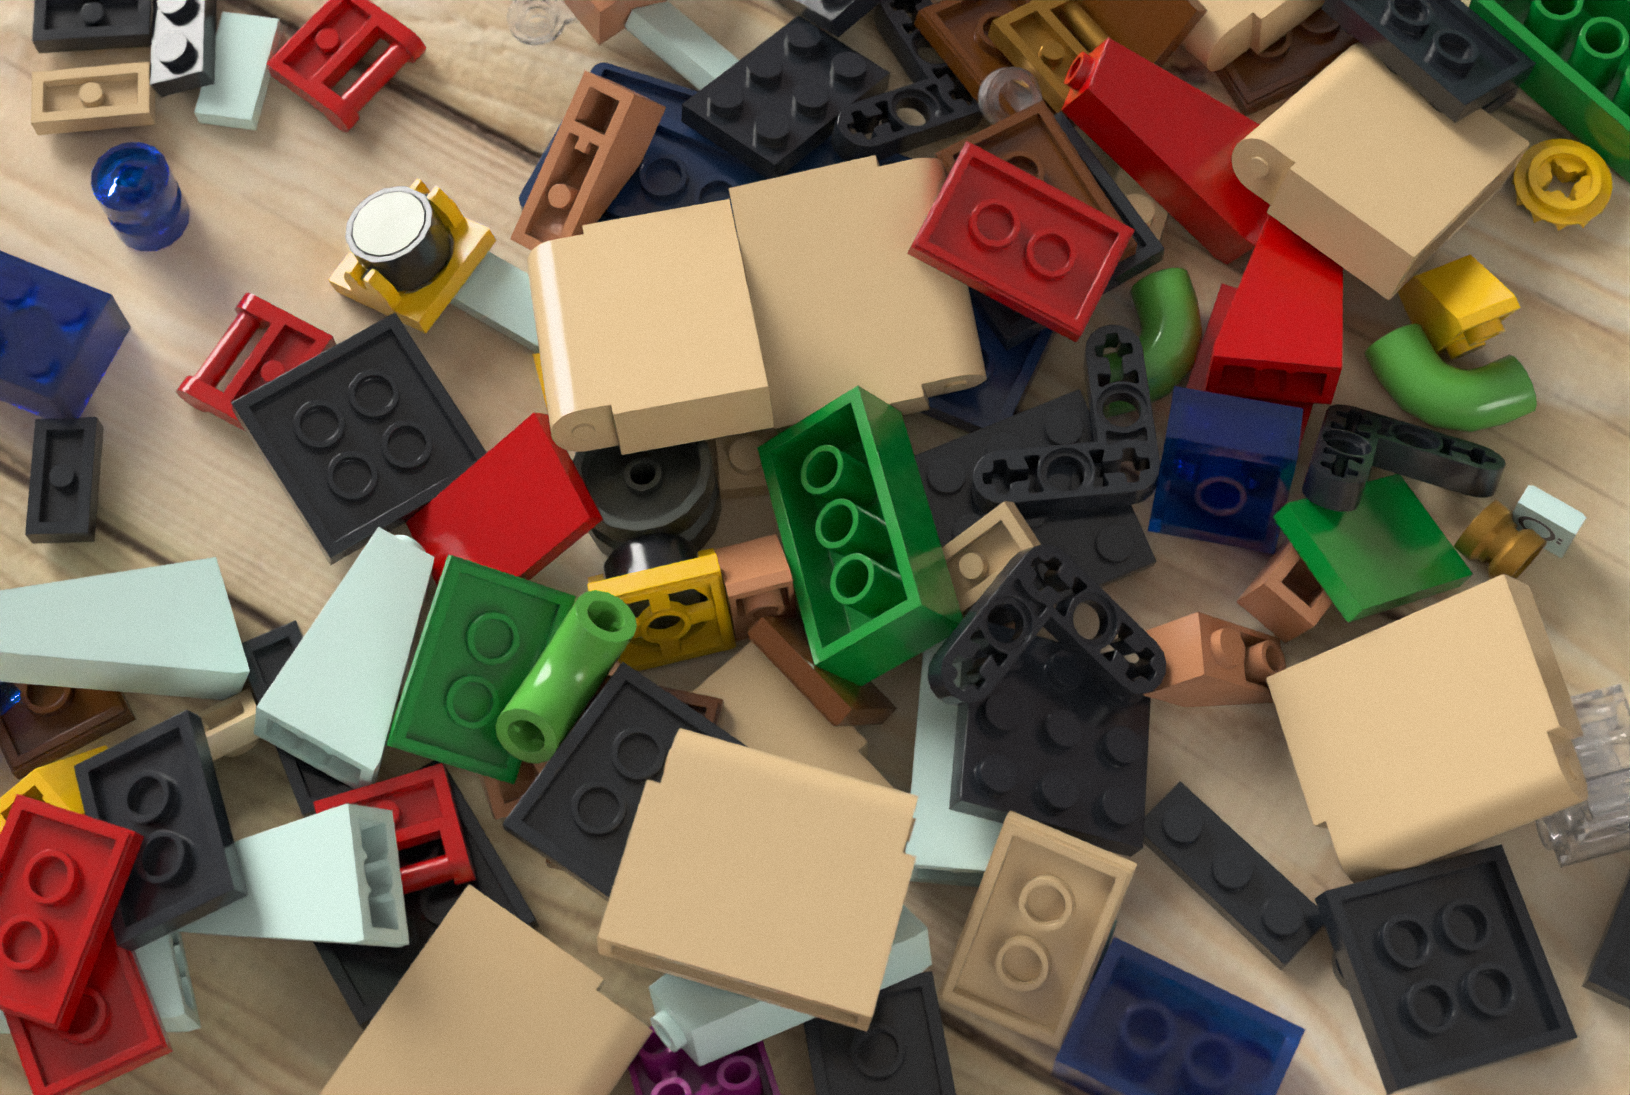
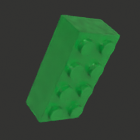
M1471 0L1469 8L1536 63L1527 80L1520 84L1519 88L1583 144L1596 151L1613 170L1630 183V0Z
M856 386L757 447L787 563L791 571L814 665L854 684L863 686L947 639L963 617L902 412L862 387Z

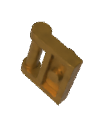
M1033 0L993 20L988 33L989 39L1056 113L1062 111L1070 87L1066 86L1064 81L1073 61L1081 52L1090 54L1109 38L1081 7L1082 0ZM1068 29L1078 38V40L1068 31ZM1079 41L1089 50V52L1079 43Z

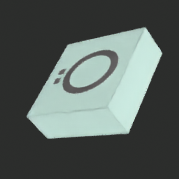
M1528 485L1512 512L1513 522L1518 525V531L1533 529L1547 541L1544 549L1560 558L1563 557L1586 519L1580 511L1534 485Z

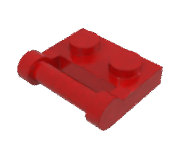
M328 0L266 65L274 79L323 113L336 128L347 133L360 120L358 113L407 62L415 63L426 52V46L416 33L370 0ZM380 39L390 45L341 96L331 90Z
M245 293L236 305L235 311L238 315L194 377L186 376L176 390L179 397L192 407L202 412H209L245 431L232 411L231 402L336 345L332 335L251 293ZM258 328L262 330L267 329L225 391L222 392L216 389Z
M443 763L313 802L316 814L347 803L392 810L398 851L442 838L446 854L400 868L403 895L454 880L456 885L476 880L472 859L465 841L448 774Z

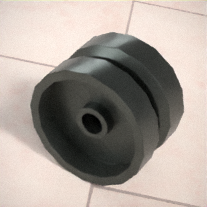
M706 440L625 455L621 454L620 445L575 453L573 463L603 518L588 533L600 551L609 557L612 551L626 541L642 535L667 533L683 537L695 546L697 554L715 533L722 507L718 483Z

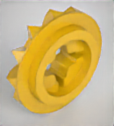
M1569 139L1545 140L1530 147L1525 151L1517 164L1511 182L1515 186L1517 193L1516 206H1525L1531 212L1534 223L1544 220L1555 224L1558 231L1567 225L1578 224L1584 228L1591 219L1598 214H1602L1609 202L1613 187L1610 170L1603 158L1587 145ZM1553 176H1556L1561 183L1576 182L1572 187L1569 197H1565L1564 193L1560 190L1553 192L1547 190Z

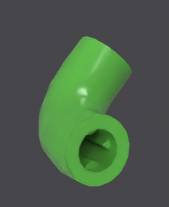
M1168 268L1151 273L1136 282L1130 290V295L1140 320L1141 330L1138 337L1143 347L1151 403L1168 396L1193 368L1203 337L1198 298L1188 271L1183 268ZM1116 351L1103 354V357H1107L1110 363V383L1120 381L1123 357H1118ZM1116 401L1107 405L1103 413L1106 418L1136 411L1137 409L1127 402Z
M1417 323L1398 328L1386 334L1370 345L1365 351V357L1379 383L1403 411L1432 427L1474 432L1507 424L1536 410V393L1531 379L1523 365L1512 355H1507L1478 368L1469 370L1455 368L1440 358L1432 347L1422 326Z
M598 590L584 592L577 598L540 658L497 719L495 726L497 738L503 748L512 756L529 763L538 764L551 759L568 736L635 634L637 628L635 615L620 598L608 592Z

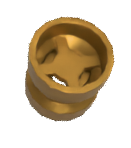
M1496 499L1471 522L1456 541L1454 548L1468 560L1478 559L1482 563L1488 562V577L1490 579L1502 574L1517 579L1540 554L1547 541L1533 529L1518 531V525L1513 522V513Z

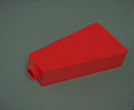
M1107 38L1090 54L1081 52L1073 61L1065 77L1064 84L1070 87L1062 111L1217 260L1228 265L1255 248L1268 217L1267 211L1270 204L1239 181L1232 166V153L1235 146L1260 124L1110 38Z
M1268 214L1215 341L1205 382V393L1331 405L1342 371L1343 267Z

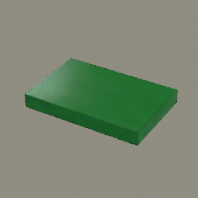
M1399 474L1368 481L1356 510L1349 512L1329 510L1304 498L1286 503L1273 516L1275 522L1348 623L1458 588L1473 575L1472 571Z
M448 555L385 744L515 785L522 760L512 756L503 748L497 738L496 722L574 604L576 596L454 555Z

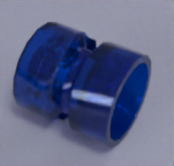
M125 142L110 148L98 158L92 169L90 185L117 237L124 244L139 251H158L171 246L183 235L189 224L190 209L165 156L154 146L142 142Z

